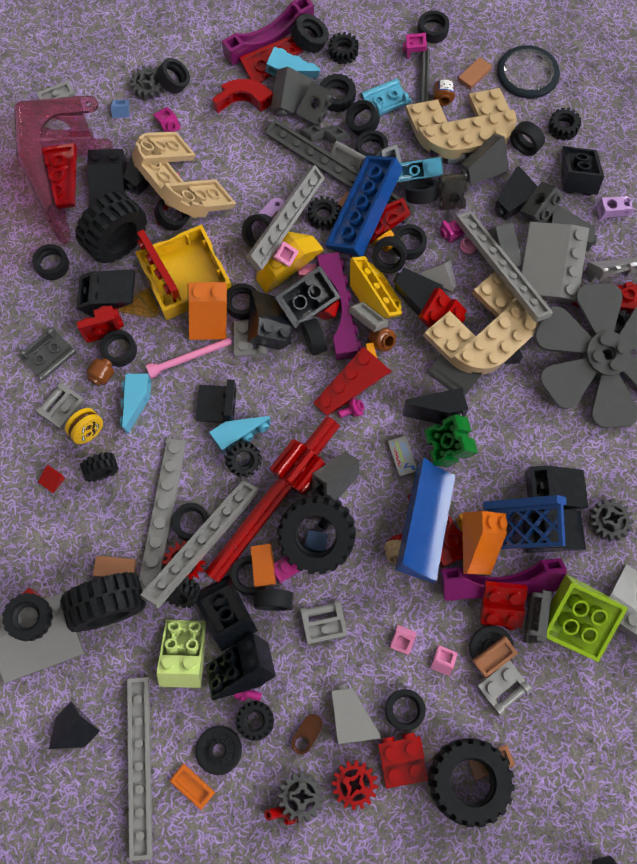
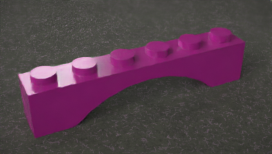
M294 0L278 18L264 28L250 33H235L222 40L224 56L233 66L240 62L239 57L270 45L289 35L299 15L304 13L314 15V5L310 0Z
M339 252L317 255L318 266H321L340 295L338 300L340 301L341 321L338 330L333 336L335 359L338 361L354 358L358 351L361 350L360 340H356L355 334H358L357 324L352 321L354 316L349 313L351 294L350 290L346 291L345 285H348L347 275H343L342 269H345L343 258L340 259Z
M561 558L540 560L522 572L502 577L463 574L462 567L441 569V591L444 601L482 598L485 581L527 585V593L542 592V590L556 592L564 576L567 575V569Z

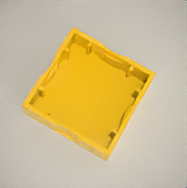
M202 224L184 231L169 240L153 244L178 288L181 300L177 298L175 303H173L170 295H167L164 291L161 279L158 280L153 264L150 265L145 257L147 255L145 249L135 252L166 320L188 311V283L227 282V291L232 287L221 262L214 254L212 244Z

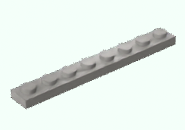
M316 165L309 167L247 255V260L257 271L262 270L325 179Z
M469 211L457 215L456 223L535 323L550 318L553 311L473 212Z
M167 438L139 577L143 591L163 570L162 561L165 559L163 554L166 553L187 444L184 440Z
M242 480L140 594L141 599L158 609L259 494L258 488Z
M149 677L127 679L129 861L153 859Z

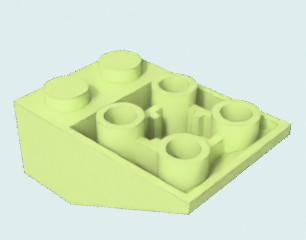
M166 620L156 673L159 687L201 688L206 621Z

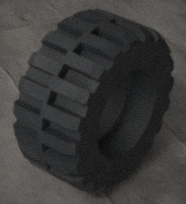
M116 191L108 192L103 197L96 198L94 203L91 202L88 205L87 210H84L82 217L78 219V226L75 229L78 244L95 261L100 263H113L115 260L122 259L124 255H128L130 250L137 246V240H139L137 232L143 229L146 231L145 226H147L144 210L127 194Z
M306 495L293 502L285 511L279 521L280 525L277 529L279 538L277 542L278 546L282 548L280 552L283 557L287 556V562L291 566L294 563L298 566L297 570L301 572L303 569L308 570V574L314 575L315 572L326 574L327 570L331 572L336 570L350 556L356 536L355 521L353 516L349 514L350 510L344 507L340 500H334L330 495ZM313 515L322 516L333 524L336 538L329 549L314 551L307 548L301 542L298 536V529L305 518Z
M133 572L115 573L84 582L64 592L60 603L67 628L71 632L94 630L120 622L143 611L146 602L140 596L143 590L139 577Z
M462 738L444 745L440 749L441 751L434 756L432 766L429 767L430 777L428 779V786H430V795L436 803V807L447 818L466 827L473 828V826H478L480 828L485 827L488 823L493 824L498 821L497 818L507 812L505 808L508 804L511 805L513 800L511 793L512 791L515 792V785L512 784L514 774L509 769L510 763L507 758H504L501 755L502 752L498 748H494L491 743L479 739ZM465 760H474L481 763L490 775V790L487 796L478 803L469 804L462 802L455 796L451 788L452 771L459 763Z

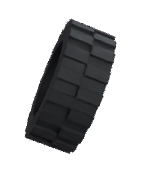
M305 13L299 15L291 28L293 41L298 47L309 53H316L322 50L329 38L328 28L321 19L314 15ZM303 28L310 30L316 38L309 36Z
M342 74L328 75L320 82L319 85L328 90L340 87L345 91L343 98L333 99L332 104L327 108L329 111L343 112L346 109L348 110L354 103L356 95L355 83L348 76Z
M24 593L23 595H17V597L12 598L6 604L5 610L2 613V624H4V629L8 632V635L25 642L42 638L52 625V608L44 598L36 594ZM26 607H32L38 613L37 622L29 628H24L18 623V614Z

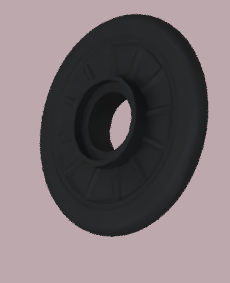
M491 625L480 628L473 634L470 640L469 653L471 659L473 660L485 651L489 643H495L504 635L514 646L511 636L507 631L498 626Z
M211 727L203 732L197 741L196 759L201 768L210 774L223 775L229 773L237 766L241 759L242 744L240 738L228 727ZM216 744H222L225 748V752L221 757H217L213 753V748Z

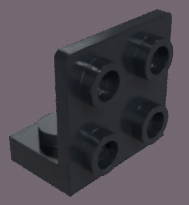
M227 379V386L199 385L196 421L224 423L234 420L237 391L235 380Z

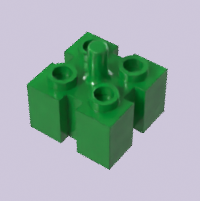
M454 414L442 420L443 425L434 424L424 429L427 443L433 446L430 454L434 466L449 467L458 463V458L467 459L478 454L475 440L468 436V433L472 432L468 417Z

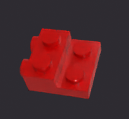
M435 288L418 318L430 328L450 311L463 323L466 319L464 315L467 310L457 299H450L441 288Z
M112 305L102 306L99 309L93 310L95 315L93 318L87 317L82 319V321L76 322L78 330L86 343L101 340L107 333L113 330H122L121 327H124L118 309H113Z
M485 581L480 608L481 624L485 626H504L508 630L522 628L525 616L524 606L528 592L527 585Z
M415 732L403 734V739L394 740V736L382 738V743L378 744L386 789L428 781L421 737H415Z

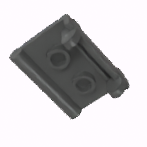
M48 327L46 333L25 350H19L20 354H18L21 360L41 381L76 354V351L53 327Z
M442 354L438 356L427 371L429 375L449 390L462 388L464 396L467 395L481 376V373L472 372L470 374L457 369Z
M542 590V593L532 592L530 594L524 643H546L552 592Z

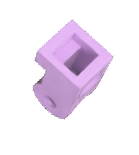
M628 196L602 197L596 205L599 220L628 216L634 211Z
M273 198L258 214H267L273 219L285 202L281 198ZM256 221V225L266 230L267 227L262 221Z

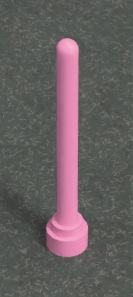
M227 338L158 365L157 363H150L145 366L152 379L158 377V374L161 373L160 371L232 344V340Z

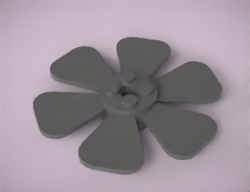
M610 283L583 285L576 293V302L594 336L591 337L565 309L558 306L551 307L550 309L553 311L552 316L542 320L535 333L537 345L547 351L580 353L579 360L546 367L541 372L540 382L559 408L570 409L579 402L592 379H599L591 409L592 421L601 428L627 427L637 421V406L619 373L622 372L637 388V356H631V351L637 350V306L619 334L615 333L614 330L622 302L621 290L618 286Z

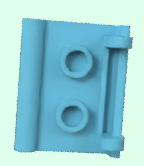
M398 78L361 93L364 100L370 101L376 107L380 116L411 104L412 101L408 93H405L400 86Z

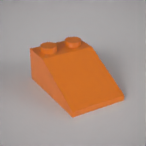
M227 282L188 283L189 340L226 339Z
M488 511L462 512L463 574L491 575L507 534L506 514Z

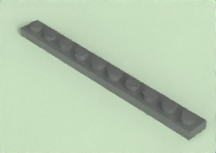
M274 118L265 131L268 137L312 165H316L317 168L350 189L352 188L359 173L358 170ZM392 192L387 204L401 198ZM407 201L405 202L410 211V216L402 221L405 224L416 210L415 206Z

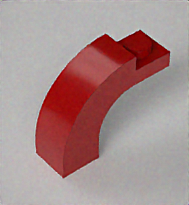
M236 79L221 85L222 92L212 99L213 108L217 113L237 101L250 102L262 112L271 105L273 92L258 81Z

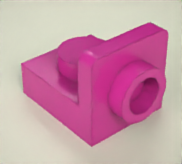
M426 33L406 35V42H403V53H407V59H410L411 52L427 51Z
M168 107L153 114L155 121L162 126L164 132H176L181 129L175 113Z
M444 220L441 223L440 235L443 239L446 238L449 243L466 235L455 220L449 223Z
M287 556L274 563L275 580H278L280 584L300 572L297 570V565L293 563L291 566L287 562Z

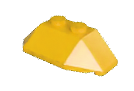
M288 231L282 242H286L299 252L290 267L272 259L271 256L264 268L257 271L256 281L266 294L324 251L314 236Z
M365 256L351 258L350 287L360 303L364 302L383 318L400 316L402 314L401 300L384 274L374 264L368 262Z

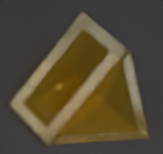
M147 287L133 297L132 304L119 308V312L156 318L160 313V309L150 288Z

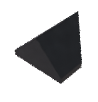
M70 702L55 719L49 749L86 747L100 730L73 702Z

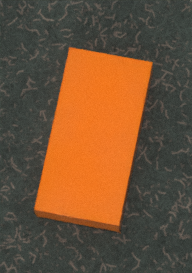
M272 544L251 546L254 587L276 585Z
M184 763L169 780L200 810L204 808L216 793Z

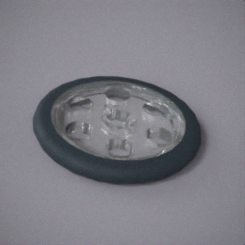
M522 45L508 50L501 57L497 66V76L502 86L508 92L521 98L531 99L543 97L550 93L559 82L560 70L556 59L546 50L537 46ZM517 57H523L525 61H518ZM539 58L542 62L536 63L533 59ZM512 67L516 69V72H509L508 68ZM541 71H548L549 75H542ZM521 80L524 84L517 85L515 81ZM532 82H539L541 86L535 87L532 85Z

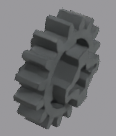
M151 65L148 68L142 66V70L137 68V73H132L133 78H130L131 90L134 95H138L139 99L145 97V100H148L151 97L154 100V96L161 97L160 92H165L157 80V66L152 69Z
M605 498L601 501L602 503L598 502L595 504L596 508L593 507L590 510L594 514L589 516V520L593 521L590 527L596 528L594 534L600 533V539L607 537L608 542H611L614 538L616 541H619L621 536L625 538L628 536L627 532L633 529L629 526L634 523V520L629 518L633 515V512H627L629 506H621V500L615 503L614 498L610 499L609 502ZM602 510L603 516L599 519V514ZM610 518V519H617V520H615V522H614V521H609V520H607V519Z
M301 772L299 778H297V775L293 773L291 780L289 778L284 779L286 786H279L282 793L278 794L276 798L281 799L282 802L277 806L284 807L285 810L282 812V815L284 816L288 813L290 815L289 821L296 818L297 824L302 822V818H304L306 823L309 822L310 815L313 818L317 817L318 815L315 810H322L323 808L319 804V802L325 799L319 796L323 788H317L319 781L312 782L311 774L305 778L304 772ZM297 783L295 791L288 792L290 786ZM307 785L311 788V790L313 791V793H311V792L307 789ZM300 792L302 797L308 798L303 800L301 803L300 799L294 797L297 796ZM288 802L293 805L294 811L290 808ZM313 803L311 809L304 813L306 805Z

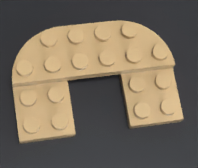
M500 88L469 93L467 99L476 116L472 118L447 122L438 99L410 104L405 107V112L419 143L427 151L430 152L432 150L439 153V157L442 156V158L457 159L460 158L462 153L476 151L495 133L504 136L505 144H507L511 132L516 126V113L514 109H509Z
M177 132L145 133L138 138L132 151L134 166L138 168L167 206L173 207L193 218L206 217L208 212L233 209L236 202L216 179L184 182L168 162L193 161L196 156Z
M496 272L491 274L472 292L496 317L477 336L450 311L423 334V337L453 366L466 373L476 372L483 375L499 369L515 352L527 343L538 326V322L535 323Z

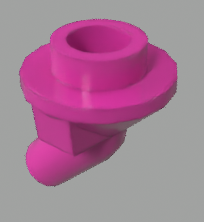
M353 398L348 402L349 407L337 411L339 418L353 414L354 417L363 415L364 404L361 400Z
M248 690L233 696L240 701H246L247 698L260 701L262 693Z

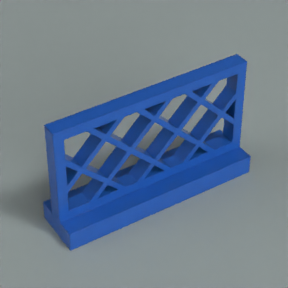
M551 495L483 502L484 510L488 512L508 513L506 519L513 529L506 535L501 549L566 546L563 505H566V497ZM552 509H557V518L552 522L547 515ZM532 511H536L540 515L535 523L528 518ZM515 512L522 517L516 525L510 520ZM543 519L550 525L545 533L538 528ZM524 521L531 526L526 534L519 529ZM553 529L558 532L559 542H552L547 537ZM534 530L541 536L537 543H533L529 539ZM516 531L523 537L518 544L511 540Z

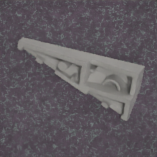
M637 257L589 262L585 272L591 282L622 272L626 276L637 273Z

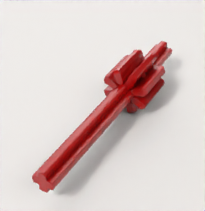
M326 416L305 444L295 439L289 442L270 467V471L278 479L206 569L205 573L219 583L291 489L301 495L305 494L312 485V473L326 465L318 455L340 428V425L334 419Z

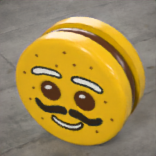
M83 408L75 412L65 424V432L76 444H85L99 434L103 427V420L92 408Z

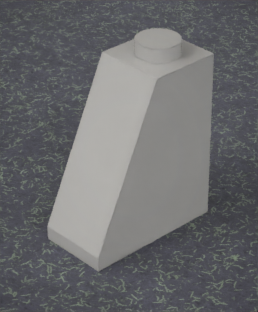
M347 685L335 686V690L331 691L338 744L380 739L379 731L353 688L348 689Z

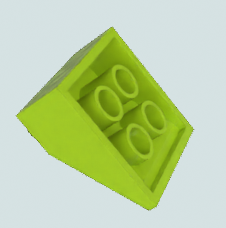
M565 575L550 603L547 639L599 662L628 607L584 582Z

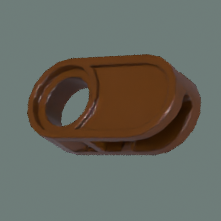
M310 714L306 716L294 735L291 746L297 754L307 753L321 732L323 722L318 715ZM300 737L305 738L308 742L305 750H298L295 746L296 740Z

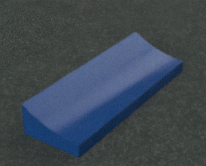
M366 156L325 243L328 249L341 251L356 257L364 255L403 170L396 157Z
M425 457L416 468L395 570L434 583L437 581L455 475L434 466Z

